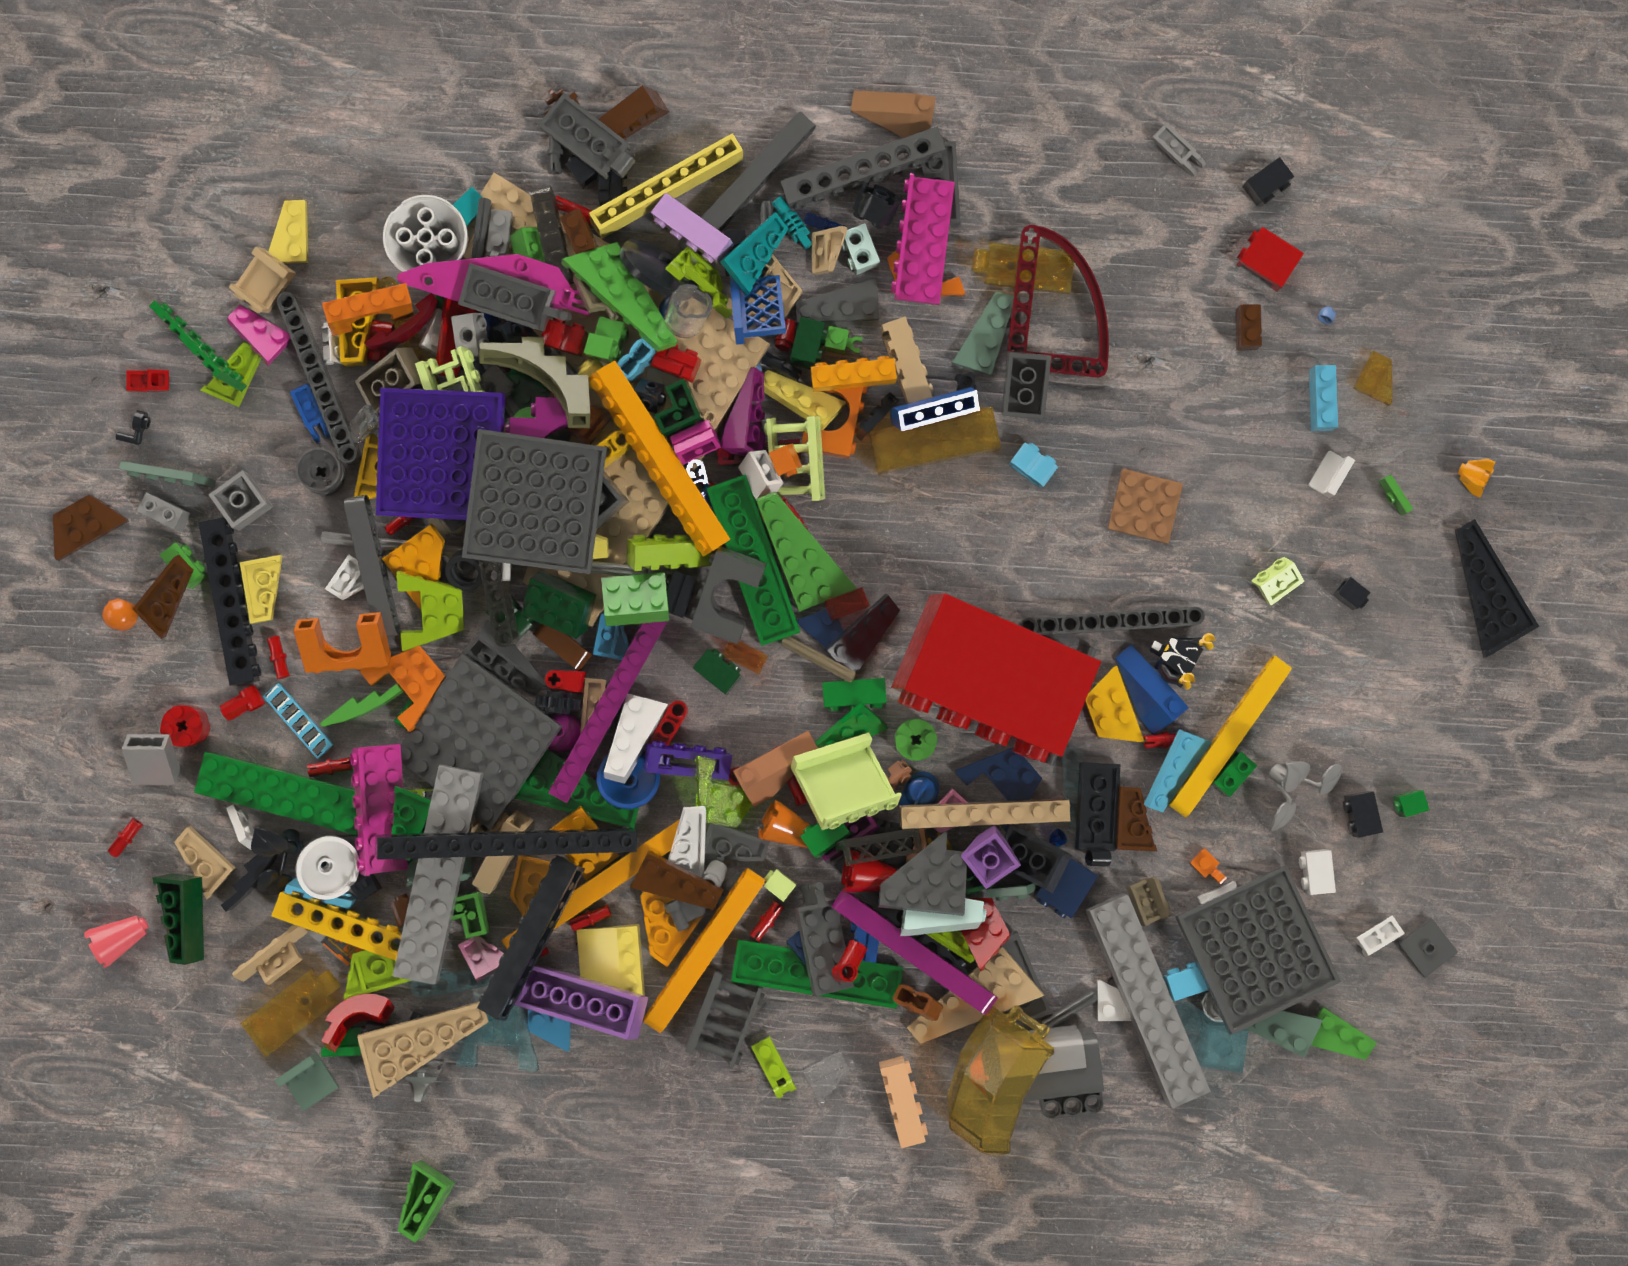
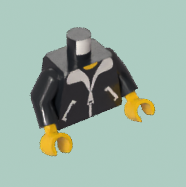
M1211 633L1205 634L1202 638L1171 637L1165 646L1155 640L1149 649L1150 652L1159 656L1154 666L1155 669L1158 670L1166 683L1177 685L1180 688L1183 686L1186 690L1190 689V682L1195 683V677L1191 672L1203 651L1201 647L1204 645L1207 650L1213 649L1214 645L1210 641L1214 642L1215 637Z

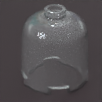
M680 285L673 292L665 313V324L668 330L679 338L687 339L699 334L713 308L709 294L707 292L704 294L702 291L697 290L698 286Z

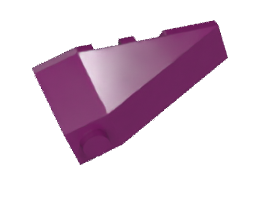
M751 367L721 439L722 449L731 454L745 457L748 452L764 450L766 440L765 432H762L761 420H765V413L762 412L761 402L764 400V373L755 367Z

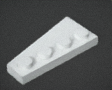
M705 806L683 807L668 860L702 877L705 859L706 808Z

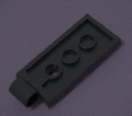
M1079 762L1075 850L1087 849L1085 853L1087 866H1110L1112 860L1110 851L1115 852L1121 764ZM1095 822L1099 824L1096 830L1093 828Z

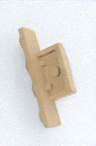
M294 924L291 925L285 933L273 939L263 950H259L250 960L239 965L237 970L232 973L233 977L244 982L259 971L264 983L272 984L303 960L294 943L307 934L309 930Z

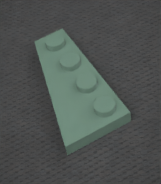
M999 291L995 292L953 360V365L988 376L992 375L1012 311V295Z
M120 461L119 466L120 470L127 471V476L140 478L141 474L145 475L146 479L158 481V478H162L164 482L173 484L179 481L182 485L194 487L195 484L214 488L216 482L214 479L192 472Z

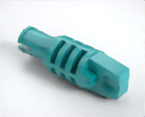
M782 196L775 199L772 205L789 228L787 232L795 243L799 241L805 250L811 247L812 243L807 237L810 232L797 212L791 211Z

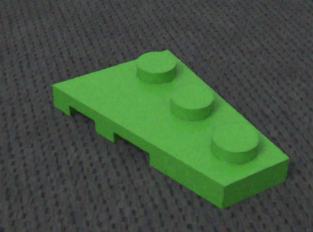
M1321 1007L1315 1016L1316 1018L1323 1019L1311 1046L1363 1060L1368 1058L1377 1043L1376 1041L1324 1007Z

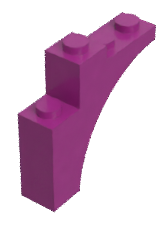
M536 397L535 403H531V416H535V418L510 417V423H505V433L547 439L553 433L568 426L566 415L557 398Z

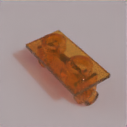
M729 641L723 653L725 658L757 674H760L768 658L767 655L741 642L735 644Z

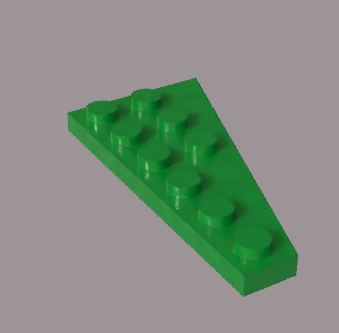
M154 300L149 305L169 325V328L179 335L178 338L190 351L203 361L202 363L205 367L209 368L216 378L241 392L247 387L242 381L244 377L236 370H232L229 367L230 364L223 357L214 353L215 349L208 343H204L201 340L202 337L193 329L189 330L186 327L187 322L180 316L175 317L172 314L174 310L165 302L160 304Z

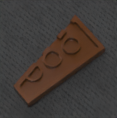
M180 555L173 557L133 607L137 615L160 639L167 636L193 573V569Z

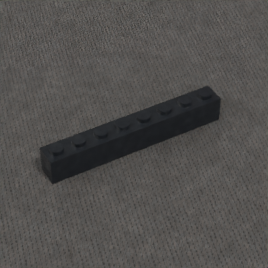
M559 855L552 859L549 864L548 873L539 883L537 894L529 902V909L526 915L520 919L516 934L511 937L506 953L501 956L496 972L491 975L486 991L479 998L478 1009L496 1020H507L585 868Z

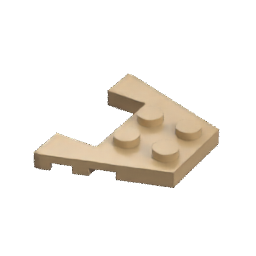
M772 254L771 259L764 266L768 269L764 277L780 275L784 318L786 319L803 291ZM776 283L767 284L766 286L772 288ZM759 290L756 294L762 296L765 292ZM727 293L726 296L729 302L726 306L732 310L731 295ZM771 295L767 299L773 301L776 297ZM750 298L748 303L752 304L755 299ZM761 303V304H760L759 306H757V307L763 309V308H765L767 305ZM775 309L769 311L773 315L778 312ZM751 311L747 315L754 317L757 313ZM765 317L759 319L763 323L768 320ZM774 322V323L771 324V325H775V326H781L780 324H778V323H776V322Z

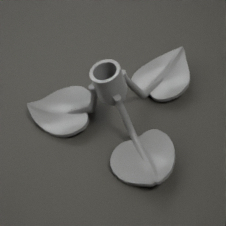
M1307 762L1286 763V768L1276 764L1270 770L1269 778L1278 783L1277 788L1282 791L1287 802H1284L1278 808L1269 831L1282 828L1295 814L1297 805L1292 802L1287 792L1293 791L1301 781L1319 787L1318 793L1320 795L1327 794L1337 785L1341 776L1342 766L1340 764L1330 766L1323 774L1321 782H1314L1306 778L1310 770V764Z

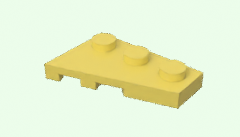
M283 555L240 562L250 624L273 620Z

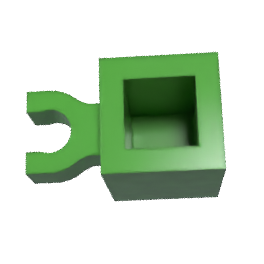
M829 326L824 351L845 355V350L849 349L851 352L859 354L860 349L854 348L853 343H862L863 337L849 338V330Z

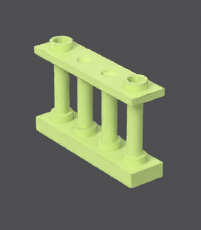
M820 415L808 416L805 423L776 424V418L766 419L767 423L764 425V432L768 437V452L785 446L778 445L777 433L801 431L808 433V442L806 444H794L797 453L806 452L809 454L810 463L796 469L798 472L796 474L808 473L811 477V483L809 486L780 487L777 494L780 497L781 495L809 494L812 496V501L825 499Z

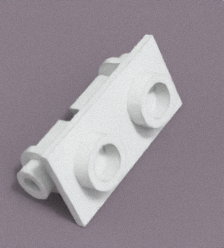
M323 323V327H321L323 342H329V345L323 346V360L326 365H333L334 362L342 364L340 362L339 335L332 336L328 323Z

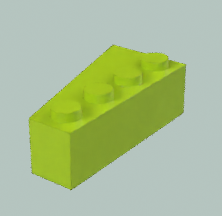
M634 535L633 538H627L626 563L634 571H642V566L650 568V570H659L660 565L670 569L679 568L680 564H684V567L688 568L712 565V563H709L712 552L703 557L696 549L692 539L687 538V535H674V538H666V535H654V538H646L645 535Z

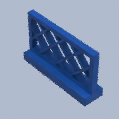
M730 275L736 345L745 344L744 338L786 333L780 275L759 277L753 285L754 288L747 295ZM776 283L772 288L766 286L767 284ZM759 290L765 292L762 296L756 294ZM771 295L776 297V299H774L773 301H770L767 298ZM750 298L755 299V301L752 304L746 301ZM761 303L767 305V306H766L765 308H763V309L757 307V306H759ZM772 309L778 311L774 315L769 313V311ZM751 311L757 313L754 317L747 315ZM762 317H765V318L768 319V320L765 321L764 323L761 322V321H759V319L762 318ZM776 322L781 326L771 327L770 325ZM753 324L758 326L757 329L747 330Z

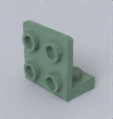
M317 1052L275 1079L279 1087L286 1084L303 1111L339 1088V1085Z

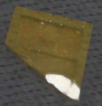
M1372 351L1353 389L1390 406L1392 404V359Z

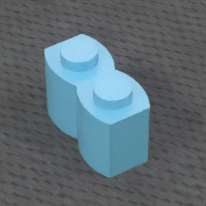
M641 338L633 344L629 354L624 355L617 362L630 383L636 381L642 375L644 368L651 365L656 350Z
M1024 443L1009 462V465L1042 489L1058 466L1055 464L1056 461L1049 455H1041L1038 452L1040 449L1036 445Z

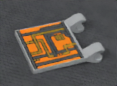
M340 907L339 909L344 912L348 911L347 908ZM340 918L335 923V926L342 928L343 920ZM356 924L354 927V932L357 935L363 934V928L359 924ZM308 931V934L313 939L321 943L349 969L351 967L352 954L364 950L314 931ZM374 933V939L377 940L379 937Z

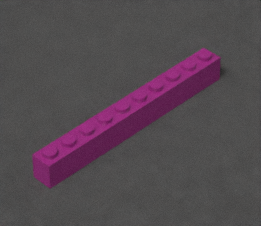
M667 621L642 623L549 789V794L566 803L568 802Z

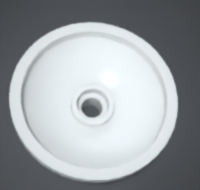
M325 836L309 843L298 857L296 863L297 881L301 888L314 898L323 900L337 898L345 894L358 878L359 871L356 865V861L359 859L358 853L349 842L340 837ZM326 861V866L321 868V863Z

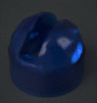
M1059 828L1054 830L1049 836V842H1054L1053 845L1056 847L1063 846L1068 841L1065 833Z

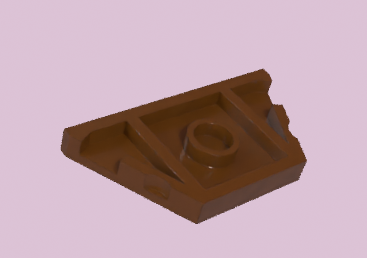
M90 494L53 515L55 559L57 561L64 559L129 522L128 519Z

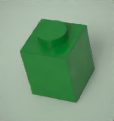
M1414 790L1393 797L1395 801L1393 802V808L1396 814H1399V817L1406 818L1430 810L1424 790Z

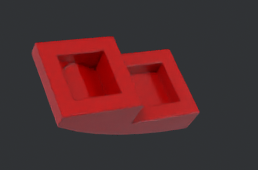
M126 370V391H169V370Z

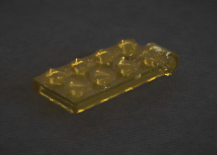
M991 242L988 247L990 250L974 249L972 271L987 273L984 284L1015 287L1019 245ZM1039 248L1034 290L1061 294L1071 293L1074 262L1064 251ZM1028 249L1023 251L1022 257L1025 261H1031L1034 254ZM1013 263L1015 268L1009 270L1007 264ZM1027 270L1022 271L1020 279L1023 282H1029L1031 280V273Z
M311 969L240 1023L265 1057L337 1003V1000H332L329 995L341 987V984L329 969L317 978L313 974L315 973L314 969ZM303 997L308 998L309 1002L307 1005L302 1003Z

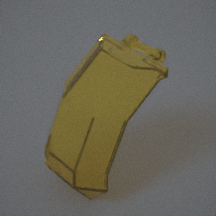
M1017 1005L1007 1015L992 1006L988 1014L982 1016L960 1052L947 1093L949 1129L980 1153L992 1157L1006 1155L1011 1152L1010 1140L1024 1097L1046 1061L1054 1054V1047L1042 1040L1049 1034L1050 1027L1040 1024L1025 1014L1023 1009ZM1021 1020L1034 1029L1035 1032L1032 1034L1015 1021Z

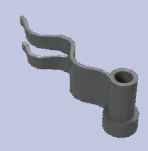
M738 873L723 881L720 888L726 889L739 879L740 874ZM728 894L722 895L719 898L715 908L721 905ZM672 900L664 905L666 912L670 913L678 932L688 928L689 921L711 911V909L678 900Z

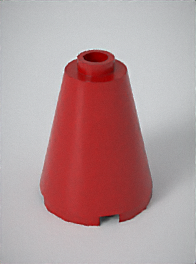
M850 850L847 856H850V859L844 862L841 884L845 885L842 891L848 893L880 891V885L898 869L856 850Z

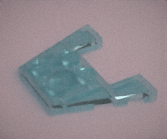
M514 1005L506 1021L496 1020L487 1014L488 1023L468 1035L457 1062V1067H477L478 1045L519 1048L518 1070L538 1071L539 1064L523 1007Z

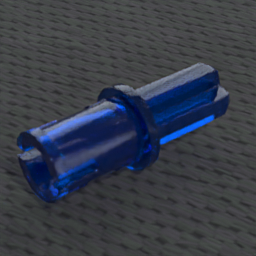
M810 212L804 218L806 225L821 231L839 226L845 227V225L828 220L829 217L823 218Z

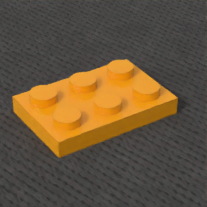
M580 806L549 830L600 828L583 807ZM619 852L565 854L569 860L585 868L582 876L586 881L620 856Z

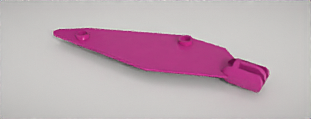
M519 254L426 263L402 272L397 276V280L402 284L406 283L408 286L459 302L468 267L471 263L555 290L554 308L569 309L591 316V313L588 314V311L572 306V302L585 305L582 300L574 298L575 294H580L578 290L571 288L559 267ZM427 277H431L433 279V283L431 285H427L425 283V279Z

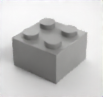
M243 470L208 494L230 526L238 531L273 508V505L251 474Z

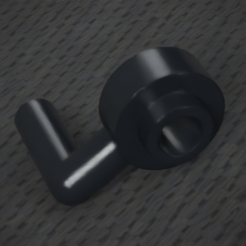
M137 410L132 421L134 436L117 432L116 440L140 445L143 432L149 428L151 423L148 413Z

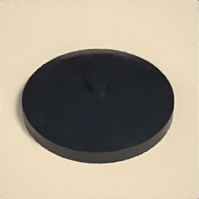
M638 239L626 241L621 248L620 259L623 265L636 279L649 288L677 299L689 298L697 288V283L692 279L688 280L683 277L679 281L665 269L676 256L664 248Z

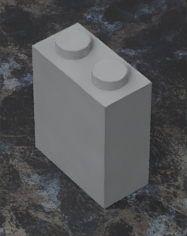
M127 734L122 752L133 785H175L180 773V767L170 735Z

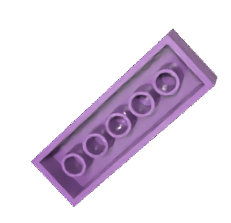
M536 963L515 1005L623 1039L632 1040L638 1039L649 997Z

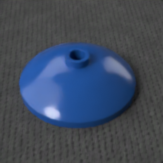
M645 751L641 754L636 766L628 779L633 781L631 785L604 778V769L609 756L607 755L601 762L597 772V785L602 797L611 805L621 809H635L648 803L659 788L660 774L647 773L643 769Z

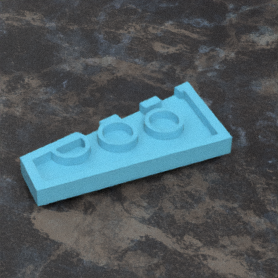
M1179 729L1144 805L1164 812L1212 742Z

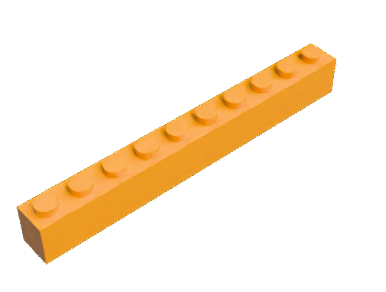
M616 361L595 371L588 378L591 387L599 395L603 406L610 412L615 424L621 429L626 441L634 449L638 460L645 466L650 478L656 483L663 498L667 500L673 514L678 517L684 531L691 537L696 549L704 557L729 541L730 538L664 435H662Z

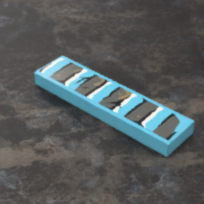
M277 683L263 696L317 759L334 746L332 741L281 683Z

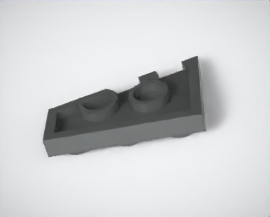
M711 820L705 837L704 861H764L770 841L759 839L757 835Z

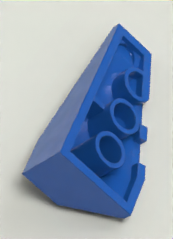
M1132 645L1115 657L1123 680L1129 690L1131 700L1137 710V715L1152 735L1169 725L1189 708Z

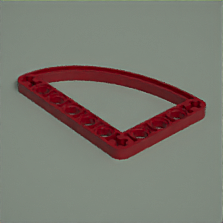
M1037 225L1025 226L1020 236L1007 352H1015V350L1011 351V346L1014 348L1023 347V352L1019 350V353L1050 355L1051 361L1054 358L1061 359L1062 367L1059 370L1053 369L1050 363V373L1093 378L1102 377L1108 369L1109 332L1104 301L1091 268L1077 248L1057 232ZM1029 229H1033V233L1036 234V237H1033L1031 240V244H1035V247L1030 245L1023 246V242L1028 243V236L1025 235V232H1028ZM1040 237L1061 248L1078 267L1086 282L1097 320L1098 359L1026 351ZM1029 249L1033 252L1034 257L1031 261L1023 259L1022 253L1024 250ZM1027 270L1031 273V280L1029 282H1023L1020 279L1022 271ZM1025 291L1028 293L1029 299L1026 303L1018 301L1017 295L1019 292ZM1023 312L1026 315V321L1023 324L1015 321L1016 313ZM1015 333H1021L1024 336L1022 344L1017 345L1013 342L1012 337ZM1079 360L1082 362L1083 368L1080 372L1072 370L1071 365L1073 361ZM1086 361H1090L1089 366H1095L1097 362L1100 363L1103 371H1099L1096 374L1095 370L1088 369L1089 374L1085 373L1087 368Z

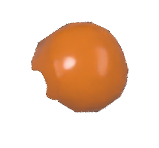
M124 599L110 600L103 609V621L108 627L118 631L131 629L138 618L137 613L133 610L135 605Z

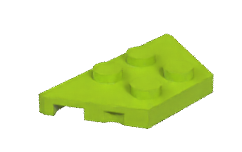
M394 941L395 948L399 949V945ZM367 950L359 951L352 954L344 1000L412 980L393 976L395 960Z

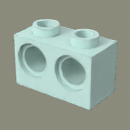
M864 223L847 230L842 249L847 251L850 257L847 259L850 270H855L856 275L879 267L880 260L866 224ZM852 237H858L861 242L854 245L849 240ZM859 256H866L868 261L864 264L857 261Z

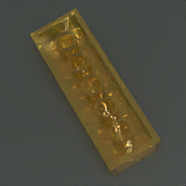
M993 407L983 408L976 412L904 431L899 430L895 426L870 431V440L878 475L995 452L1001 448Z

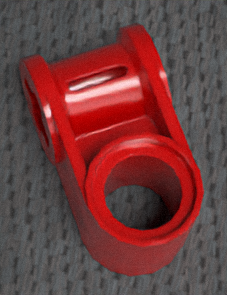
M551 670L545 676V683L554 690L584 693L586 672ZM557 674L560 682H556V685L553 686L550 678H554V675Z

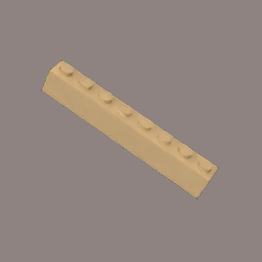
M1065 798L899 806V826L902 829L1070 821V802Z

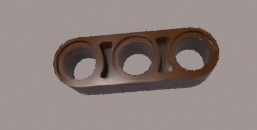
M540 624L533 633L535 637L578 671L583 668L592 656L589 651L570 636L546 625Z

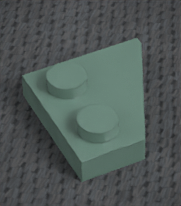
M1033 883L999 885L987 889L988 898L995 897L996 901L1007 900L1008 896H1015V899L1028 898V894L1039 890L1040 887Z

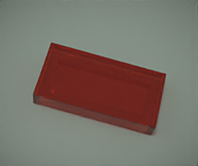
M863 587L824 601L831 621L870 606Z

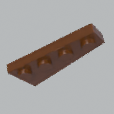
M650 850L630 887L714 910L724 889Z

